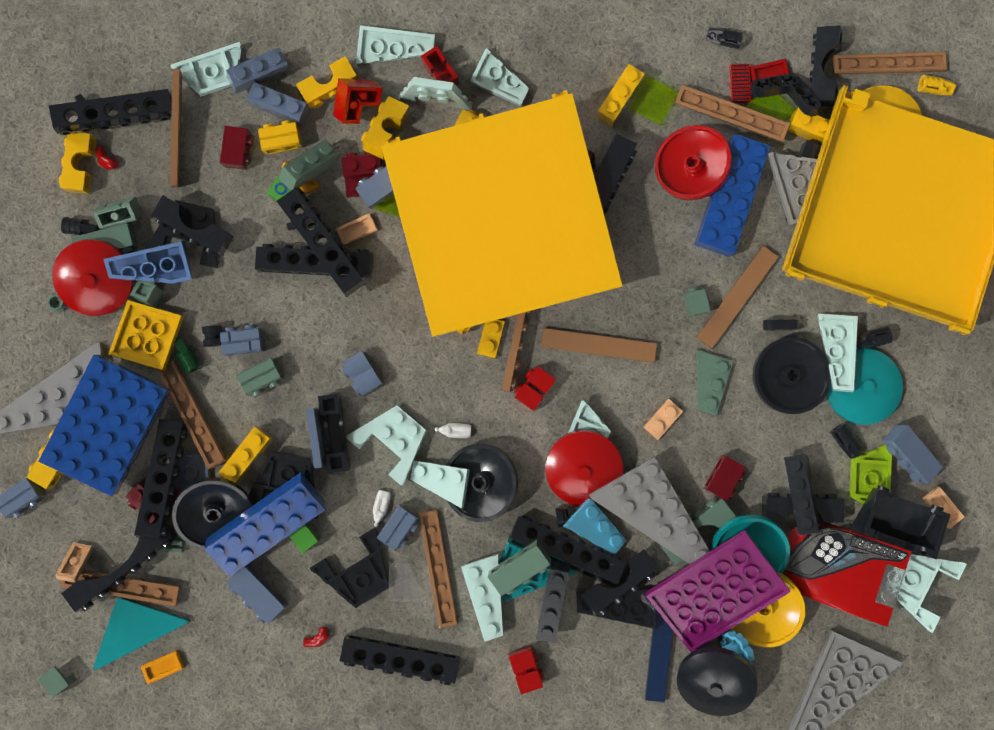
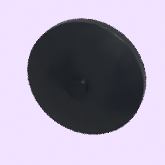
M786 337L771 342L759 353L753 366V384L758 396L768 407L784 414H800L812 410L824 400L831 385L827 357L817 345L803 338Z
M472 444L458 450L450 458L446 466L470 469L464 508H460L447 500L451 508L458 515L470 521L486 522L502 516L510 509L518 492V474L515 465L505 452L489 444Z
M207 477L196 480L181 490L173 505L172 521L176 532L185 542L194 547L204 549L207 537L253 505L247 492L237 483L225 478Z
M706 647L691 652L682 660L677 672V687L682 698L694 709L709 715L729 716L745 710L752 704L757 694V676L749 661L740 654L726 648Z

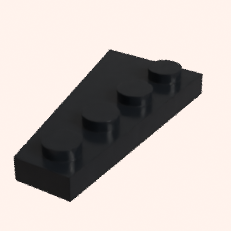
M636 590L634 593L627 592L624 594L625 599L617 605L612 603L608 606L610 610L601 616V618L657 629L656 610L645 593L648 590ZM576 592L577 613L593 616L580 598L585 592Z

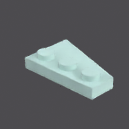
M414 460L410 480L456 506L464 508L470 469Z

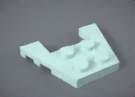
M418 77L412 78L408 86L404 87L403 91L400 92L399 100L416 102L417 97L423 101L435 99L443 104L454 102L455 108L472 110L473 104L472 101L468 102L466 95H461L462 91L452 82Z
M395 406L350 433L346 438L358 449H361L372 435L383 442L401 458V461L389 473V476L403 487L427 430L399 406Z
M902 553V556H900L899 558L903 559L906 556V554ZM911 554L906 570L893 567L884 588L929 632L933 633L940 617L922 608L921 604L938 571L959 580L967 564L944 559L936 560L926 556Z

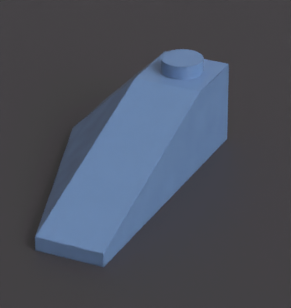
M185 240L104 259L108 276L113 279L171 284L192 279L191 262Z

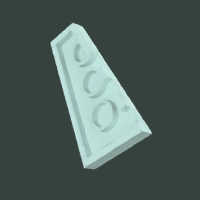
M360 25L356 64L421 57V55L434 48L435 34Z
M818 314L825 356L829 361L832 390L853 392L858 316Z
M498 554L461 565L484 642L503 636L501 595L488 579L489 571L499 565Z

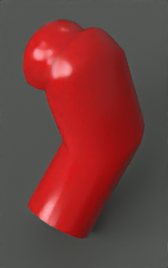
M103 146L95 148L97 160L101 167L107 170L118 168V160L107 157Z
M320 627L319 633L315 637H304L303 646H322L329 639V629L327 627Z

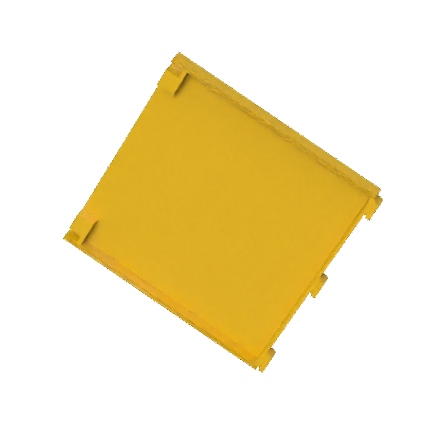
M844 85L839 90L782 271L786 272L785 276L787 277L792 276L799 281L806 278L866 298L868 304H876L880 308L890 306L949 326V331H957L961 335H969L970 331L974 330L994 265V139L870 99V93L858 89L849 92L847 91L848 86Z
M564 90L562 93L551 94L552 99L488 117H484L482 113L479 116L468 117L469 122L405 140H401L399 136L393 140H385V145L381 146L432 337L622 287L573 94H568L567 90Z

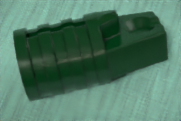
M182 338L175 341L179 349L176 355L183 365L186 374L193 373L202 368V364L199 363L200 361L197 359L191 345L187 347Z

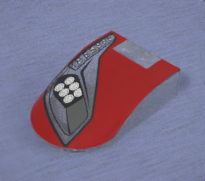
M822 521L823 533L801 536L798 534L797 526L786 533L790 545V558L782 574L796 584L802 596L888 627L911 551Z

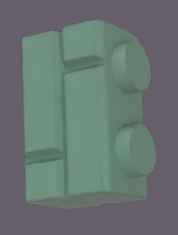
M134 196L111 202L108 205H100L93 211V215L100 230L135 221L142 215V211Z
M269 358L236 375L245 395H252L253 398L263 394V389L267 387L272 389L281 384L280 381L284 379L274 358Z

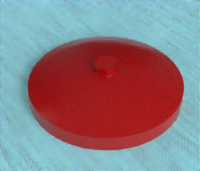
M701 125L687 126L669 135L659 147L655 158V174L662 188L671 196L687 201L703 199L715 193L727 180L732 167V154L725 138L713 128Z
M99 239L79 240L64 248L57 256L52 270L53 285L60 299L72 310L89 316L106 315L120 308L129 298L134 280L109 278L104 259L123 255V253L114 245Z
M577 430L559 438L549 450L545 464L546 478L550 488L560 499L569 504L581 506L587 499H591L589 497L590 493L623 475V462L619 450L609 438L595 431Z

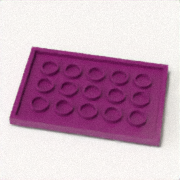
M744 530L645 593L646 597L687 649L693 652L790 593V590Z

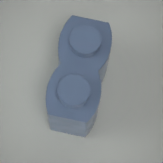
M363 351L342 363L344 365L342 371L347 378H352L354 382L352 387L357 395L361 393L362 396H365L383 385V382Z

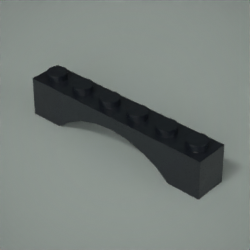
M156 518V519H155L153 522H151V523H156L159 518ZM168 524L167 535L163 536L162 541L139 538L130 557L118 569L98 579L78 580L61 593L74 612L89 610L94 606L93 602L96 599H102L110 593L109 589L114 585L117 587L122 584L129 573L134 574L140 570L143 562L154 559L158 555V550L162 547L163 549L169 547L174 542L172 539L177 535Z

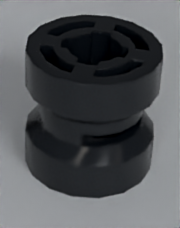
M222 326L202 327V333L205 337L203 347L221 346L220 332H222Z
M568 506L567 509L555 508L558 528L563 527L576 512L575 506Z

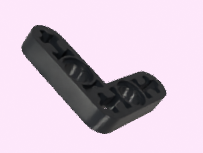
M795 74L756 79L752 82L750 93L758 98L787 93L807 116H816L821 107L820 101L802 79Z

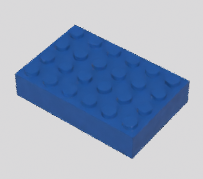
M93 355L38 462L110 496L118 494L171 389L102 355Z

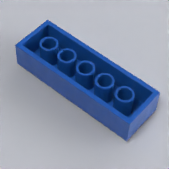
M733 134L728 142L732 154L730 174L725 183L715 193L710 195L694 243L695 246L728 257L735 254L770 149L769 145L737 134Z
M300 472L207 537L204 550L230 577L325 511V500Z

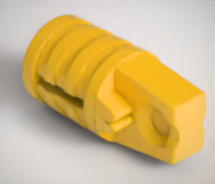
M922 75L918 84V92L934 95H952L956 88V84L952 81Z

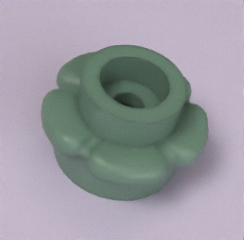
M58 294L52 295L48 299L49 308L55 310V312H62L67 307Z

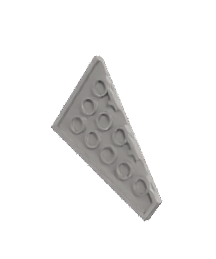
M774 152L768 153L767 157L789 226L796 224L817 159L782 155Z
M100 342L95 343L0 410V435L56 426L93 355L104 356L103 344Z
M655 457L589 494L592 500L689 564L710 552Z
M830 630L788 730H824L829 724H833L843 716L846 710L856 705L855 702L861 697L869 694L881 681L888 678V675L894 669L901 667L902 662Z

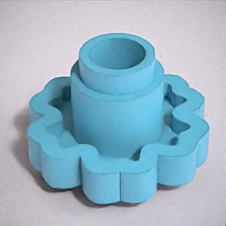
M734 630L722 635V640L720 641L721 648H726L740 654L752 665V661L755 658L753 649L748 646V640L741 633L736 634Z

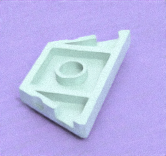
M240 42L171 64V68L180 69L183 74V80L202 97L232 87L227 79L226 69L240 64L242 45Z
M581 400L568 433L577 430H591L601 433L608 438L611 430L584 400Z

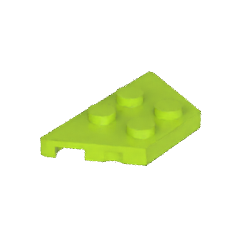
M885 444L851 459L849 497L862 505L865 503L871 490L877 488L878 485L889 488L891 491L892 454L887 451Z

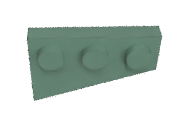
M696 350L698 411L717 416L733 361Z

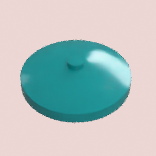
M856 349L854 391H833L832 385H830L826 397L831 408L844 420L861 425L875 424L888 418L898 407L903 393L902 376L896 364L885 354L874 349Z
M759 515L736 517L722 525L714 535L710 551L745 530L777 572L783 573L789 562L790 545L784 531L778 524L766 517Z

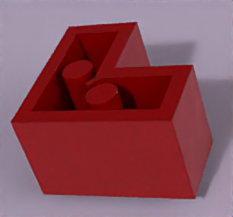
M338 78L333 116L342 124H360L362 106H380L383 88L374 80Z

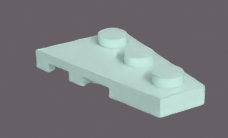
M486 48L470 80V84L521 107L529 92V88Z

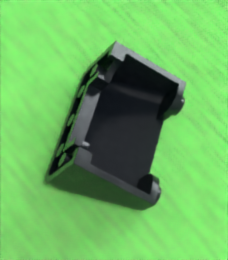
M879 485L877 488H873L852 523L850 531L937 560L951 514L943 512L944 508L932 505L931 508L894 496L889 493V488Z

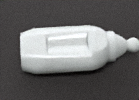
M448 423L439 428L435 427V431H439L449 438L467 439L471 436V425Z
M383 490L377 492L373 506L375 527H378V523L387 514L391 492Z

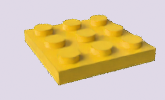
M127 300L109 355L165 371L184 317Z

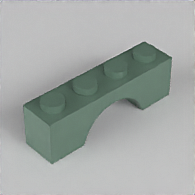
M715 497L710 499L706 503V508L702 511L698 509L691 515V520L696 529L703 525H714L720 528L726 522L736 518L724 500L719 497L717 499ZM659 544L674 565L683 560Z

